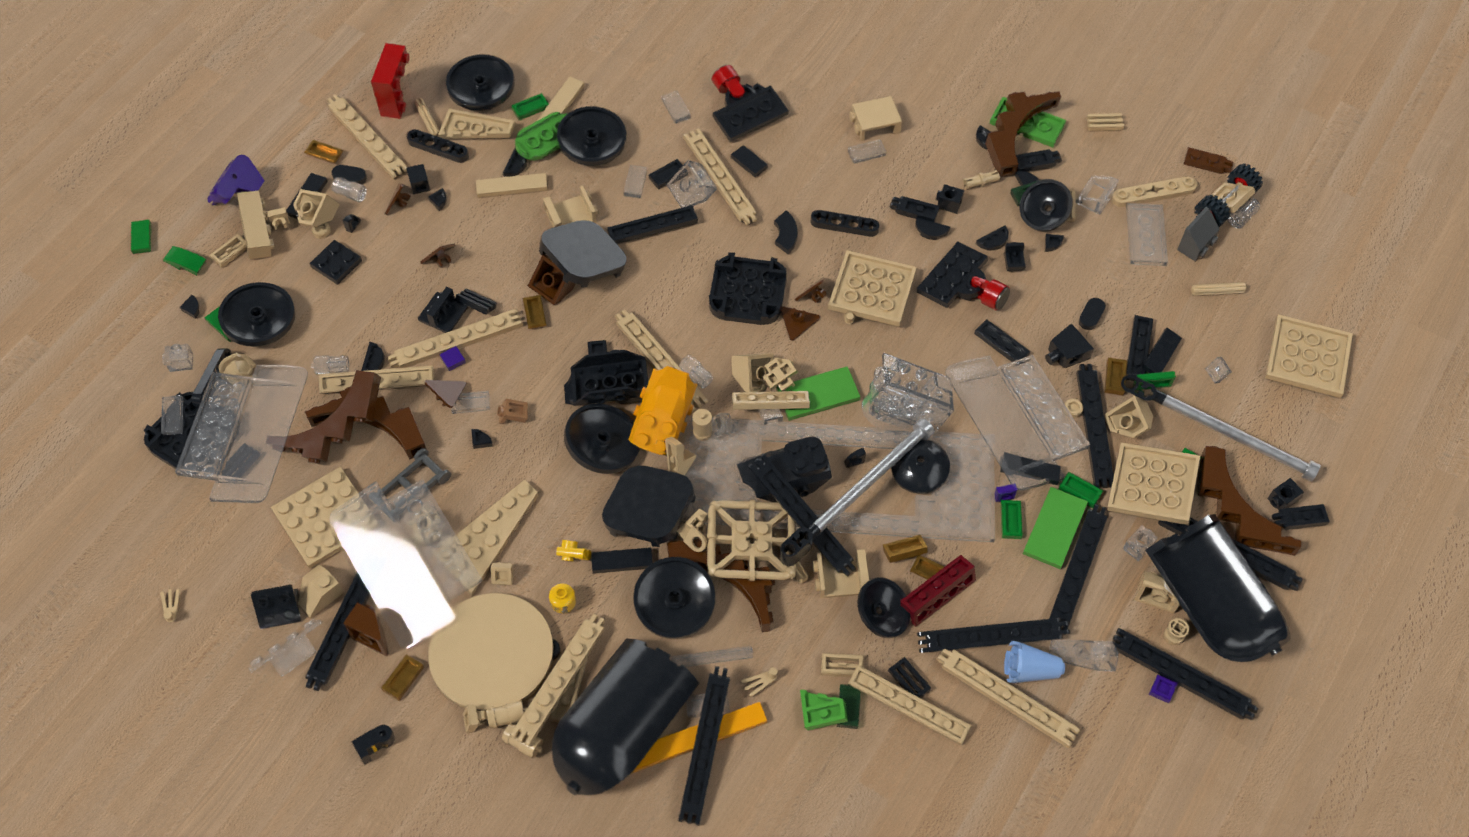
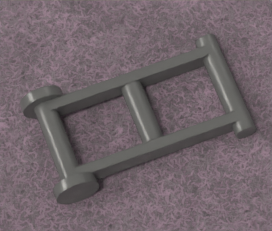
M426 448L420 449L414 456L415 461L378 493L372 492L369 495V498L394 523L400 520L399 515L435 484H444L451 477L449 470L443 471L428 457L429 451ZM424 463L436 475L418 490L406 477ZM400 483L412 496L397 509L393 510L382 498Z

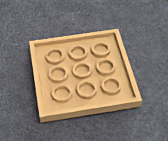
M846 250L828 309L845 314L851 312L857 317L899 327L917 267Z
M1278 314L1275 321L1265 378L1341 398L1344 393L1353 333Z
M1121 442L1107 511L1188 525L1200 456Z
M341 467L271 507L309 569L380 528L379 523Z

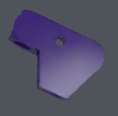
M238 155L228 164L210 191L207 201L208 203L213 201L211 205H217L218 203L225 205L234 194L258 191L265 180L248 156Z

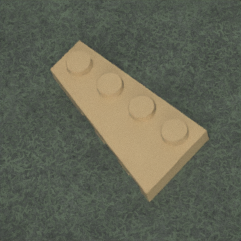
M448 109L438 136L443 139L510 138L515 127V121Z

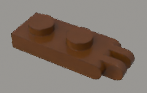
M1188 147L1184 165L1223 174L1224 172L1230 173L1232 171L1233 162L1227 160L1225 156Z

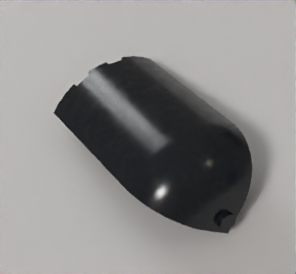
M1216 514L1207 515L1185 529L1187 533L1179 536L1176 533L1170 537L1163 538L1145 550L1206 644L1219 656L1235 662L1254 661L1269 653L1273 657L1283 651L1281 647L1290 641V631L1282 612Z
M630 638L624 640L565 713L556 727L552 741L553 762L558 775L567 785L566 788L571 794H600L622 782L635 770L700 684L683 664L678 666L669 659L671 657L670 654L658 647L655 650L649 648L644 641Z

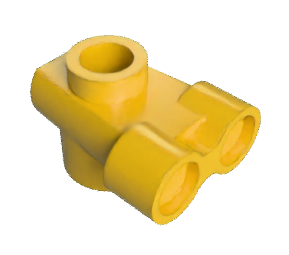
M562 540L561 547H557L556 555L562 556L561 560L573 562L574 558L589 561L591 559V550L577 548L578 542Z

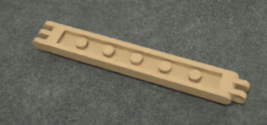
M335 94L332 96L334 102L331 98L327 99L329 110L392 179L397 178L394 172L399 176L403 174L400 169L407 172V166L343 97L339 98Z
M695 129V133L693 131L689 132L690 137L687 133L683 134L685 142L737 219L744 221L746 225L750 224V220L755 222V209L700 129Z
M513 309L394 351L393 355L388 357L391 368H406L440 356L439 354L455 346L461 349L521 328L523 322L518 315L517 309Z
M624 309L621 311L622 316L619 313L615 315L617 326L653 368L661 370L666 366L681 370L632 312L628 314ZM696 387L691 404L700 408L702 405L699 400L704 405L708 401Z
M593 614L590 620L585 619L513 729L510 737L515 739L520 732L518 741L522 743L528 736L525 745L531 746L604 632V618L601 617L597 623H595L598 619L596 614Z
M947 649L941 651L942 655L937 657V661L943 664L942 668L1058 743L1070 748L1072 745L1070 741H1074L1076 738L1074 734L1078 735L1080 732L1078 727L955 650L950 652Z

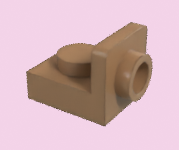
M506 398L497 410L499 423L504 424L507 419L525 423L528 419V403Z

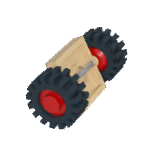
M1245 163L1239 164L1229 173L1227 177L1228 183H1223L1212 195H1206L1195 206V214L1199 215L1205 207L1209 208L1218 227H1220L1229 219L1230 213H1235L1262 187L1263 181H1261L1262 176H1258L1260 174L1259 171L1256 172V168H1251L1249 164L1247 166Z

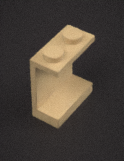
M892 96L852 104V111L849 112L851 122L855 124V133L859 135L861 141L865 140V131L891 126L894 134L901 132L902 121Z
M583 185L580 186V196L556 204L552 203L550 196L543 198L544 209L553 228L580 220L596 223L597 208L595 204H591V195L589 191H585Z
M865 549L857 550L856 557H852L854 559L852 564L856 570L852 572L847 566L846 569L850 573L848 577L842 571L837 573L826 559L821 558V553H817L816 560L813 561V572L818 575V579H815V589L820 592V598L856 596L859 594L861 587L869 581Z

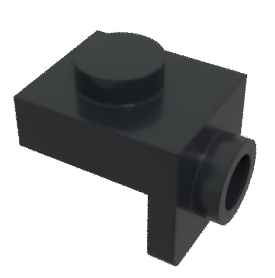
M1023 242L1006 244L1004 259L1007 271H1025Z

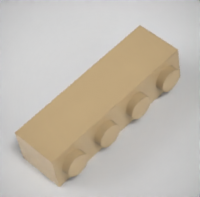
M259 191L237 193L238 209L249 259L271 257V249H274V243L272 238L269 239L271 230L270 225H266L268 216L267 211H263V208H265L264 198H260Z

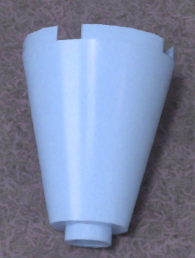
M1019 641L1010 642L1009 646H1012L1011 651H1006L1004 660V673L1009 675V679H1006L1007 682L1021 683L1058 679L1064 674L1065 663L1060 657Z

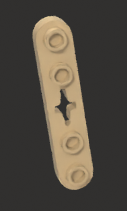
M1181 177L1117 189L1113 193L1112 203L1118 207H1126L1190 195L1195 192L1197 182L1191 177Z

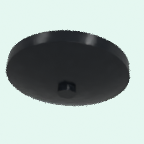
M487 54L463 58L453 65L446 77V87L450 98L457 105L469 110H487L499 106L510 97L515 86L514 74L509 64L499 57Z
M596 106L581 107L569 112L560 121L557 129V142L562 153L573 162L587 166L603 165L611 162L622 153L626 145V128L619 116L608 109Z
M265 282L249 283L236 288L224 298L219 307L218 320L223 333L231 341L243 346H264L279 340L291 329L295 320V307L291 296L283 288Z
M597 403L580 407L569 417L564 429V442L571 457L584 468L596 473L612 474L623 471L635 461L640 451L639 447L628 440L634 421L622 410L607 404Z
M667 557L652 563L642 572L634 588L633 601L639 620L650 632L666 639H682L697 633L708 623L715 608L716 595L714 584L703 567L683 557Z

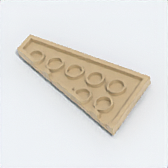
M523 480L433 553L437 561L472 597L479 583L486 577V573L492 563H495L510 540L509 537L518 528L524 514H527L538 497V492L526 480Z

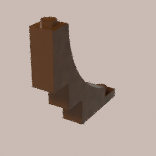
M1205 446L1201 454L1198 495L1217 499L1216 516L1220 521L1236 523V541L1251 548L1295 556L1301 548V540L1294 539L1291 536L1282 537L1281 526L1261 516L1242 498L1235 488L1227 469L1226 449H1221L1217 446Z

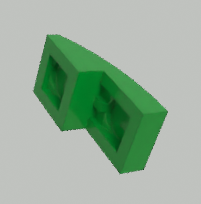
M172 246L163 261L179 270L183 268L197 276L206 259L191 251Z

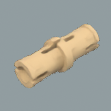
M997 170L984 174L978 173L977 176L964 178L963 185L966 190L977 186L983 187L985 184L999 181L1000 176Z

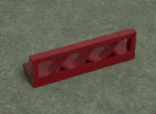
M959 555L900 600L901 606L910 613L911 623L915 627L975 582V566L965 557Z

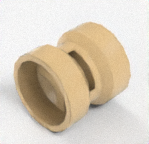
M1179 618L1171 620L1164 631L1165 640L1171 645L1181 644L1189 632L1187 622Z

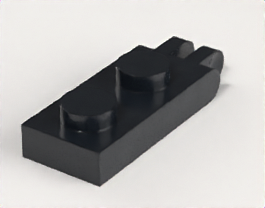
M1050 149L1016 155L1018 162L1016 171L1028 172L1054 167L1062 159L1059 151H1051Z
M905 196L900 198L893 197L892 203L889 206L897 214L915 219L918 217L935 222L940 207Z
M1324 504L1280 509L1279 513L1272 515L1273 520H1277L1274 523L1283 527L1284 530L1324 526L1330 522Z

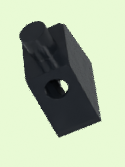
M1070 324L1051 340L1048 348L1050 353L1045 355V359L1050 365L1058 361L1063 368H1068L1089 360L1094 348L1075 326Z

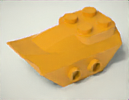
M666 366L661 370L653 369L647 388H642L640 398H642L641 405L637 404L633 413L636 419L628 438L632 444L644 450L667 456L665 439L673 437L678 440L680 432L684 433L687 422H684L686 415L690 416L694 407L691 401L698 384L691 381L689 373L670 366Z

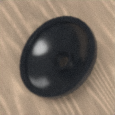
M1053 179L1040 180L1029 186L1023 193L1019 205L1020 215L1030 228L1037 231H1051L1067 221L1073 209V198L1071 192L1063 183ZM1048 207H1052L1050 211H1046Z
M921 439L891 467V472L897 484L903 489L916 494H925L937 490L945 483L950 471V461L947 453L940 445L930 440ZM923 459L924 462H918L917 460Z
M878 577L867 581L861 587L857 599L858 611L863 623L871 632L883 638H894L902 634L907 629L911 618L910 613L900 604V600L906 597V594L892 580Z

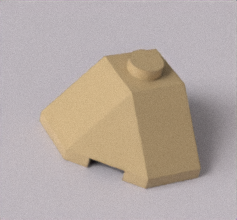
M300 189L293 204L299 216L297 217L299 223L311 227H316L333 220L339 204L328 194Z
M774 354L731 356L732 375L744 391L763 392L766 387L764 385L766 381H763V376L769 373L765 365L774 360Z
M1133 396L1104 414V418L1111 432L1136 438L1151 429L1153 415L1146 400Z
M318 565L303 576L298 604L310 618H313L344 592L338 581L329 571Z
M1144 571L1134 600L1174 614L1179 606V601L1164 578L1155 572Z

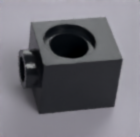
M424 164L406 168L413 195L431 191Z
M944 184L942 191L938 190L936 196L938 206H940L939 209L958 214L965 190Z
M1289 478L1273 489L1267 499L1274 508L1280 510L1289 508L1298 502L1304 491Z

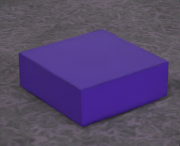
M456 346L439 354L449 371L466 363Z
M1016 484L996 487L994 494L995 502L1014 499L1017 492Z
M1157 674L1149 695L1169 704L1177 683Z

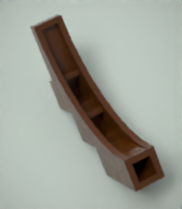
M1025 91L1008 94L1005 103L1007 111L999 113L995 123L998 131L989 133L985 143L994 168L998 171L1000 177L1013 175L1016 172L1018 162L1015 154V138L1020 128L1033 116L1045 110L1058 107L1061 99L1059 91L1031 95L1029 97L1026 96Z
M356 370L352 386L345 399L325 421L310 430L285 437L268 436L267 445L272 446L275 451L285 452V449H290L292 453L302 454V457L308 459V463L320 464V461L327 462L331 442L343 444V441L350 442L354 422L365 424L366 421L373 422L381 376L375 372Z
M351 387L340 391L342 398L331 400L329 403L305 411L311 427L322 423L334 413L345 399ZM384 396L377 397L373 422L366 421L365 424L372 425L389 434L401 445L409 460L414 458L415 454L420 449L426 448L410 408H401L394 413H390Z
M693 539L694 545L700 548L702 546L701 539ZM683 541L667 543L668 557H683L692 560L703 567L707 573L709 572L707 566V546L703 551L695 552ZM716 544L715 564H718L730 554H721L720 544ZM734 560L723 569L749 571L747 560ZM769 566L755 568V571L770 572ZM721 578L729 582L744 595L758 617L761 631L769 632L770 624H774L772 611L768 612L767 605H770L769 593H772V586L775 585V580L755 579V581H749V579Z

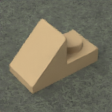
M666 438L668 471L685 476L696 455L684 449L683 444L675 438Z

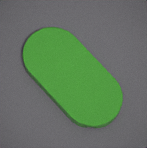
M553 112L520 130L515 139L517 152L526 159L539 160L558 150L557 129L560 121L567 114Z

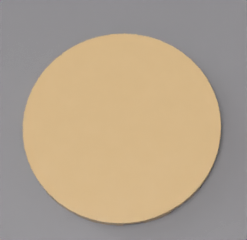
M502 593L478 595L452 608L437 625L429 645L428 660L430 672L440 691L462 708H466L467 705L476 704L478 712L486 711L492 707L497 708L506 706V704L525 701L537 691L539 685L548 675L553 660V639L545 618L529 602L519 597Z

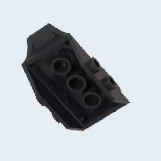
M627 350L595 352L585 355L570 367L571 376L564 384L565 404L578 406L593 403L602 404L615 401L618 404L641 402L640 394L642 388H647L649 383L646 358Z
M812 436L791 441L782 449L764 453L800 497H805L815 492L832 478L826 451L821 440L817 437ZM760 455L743 459L742 462L737 464L743 483L754 490L756 498L777 502L748 468L750 463L756 469L758 468L754 462L756 458L762 464L764 463Z

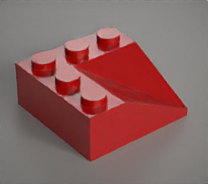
M385 43L371 79V85L380 116L401 119L402 113L406 110L403 91L400 88L401 76H404L405 66L409 63L410 56L404 45Z

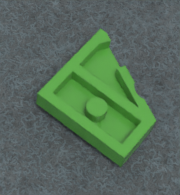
M800 690L804 725L807 731L848 722L846 705L842 698L828 697L820 693L817 695L809 693L807 690Z

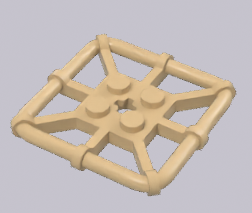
M749 499V501L714 500L709 504L708 534H706L708 573L712 577L749 579V581H755V579L792 580L795 577L797 563L786 567L772 554V546H781L796 531V523L778 502H755L754 499ZM722 508L749 509V521H735ZM754 509L782 510L769 522H757L754 518ZM716 514L731 527V536L716 534ZM788 516V537H772V528ZM754 538L757 541H754V544H751L750 541L747 539ZM716 544H731V553L721 562L715 564ZM734 560H749V571L723 569ZM755 560L769 561L780 572L755 571Z

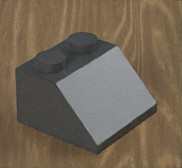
M1205 207L1185 229L1177 249L1193 261H1196L1200 256L1204 257L1209 249L1208 247L1210 245L1214 246L1219 238L1217 234L1220 229L1209 208Z

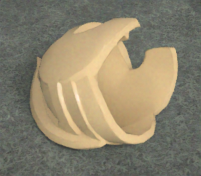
M234 353L224 358L219 364L221 376L226 378L233 387H247L258 379L254 374L250 376L256 364L245 354Z

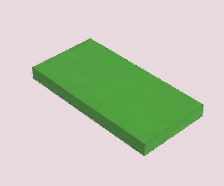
M1002 97L989 124L996 126L998 114L1007 111L1005 106L1007 98ZM1041 112L1025 122L1017 134L1021 132L1023 137L1054 147L1066 124V120L1046 112Z
M848 366L793 381L795 386H790L785 391H808L810 408L784 410L790 421L859 401L861 397Z
M1050 487L1023 554L1061 569L1088 501Z

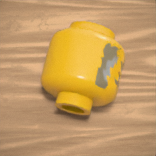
M561 583L552 587L549 592V601L552 609L562 614L573 610L576 605V596L571 586Z

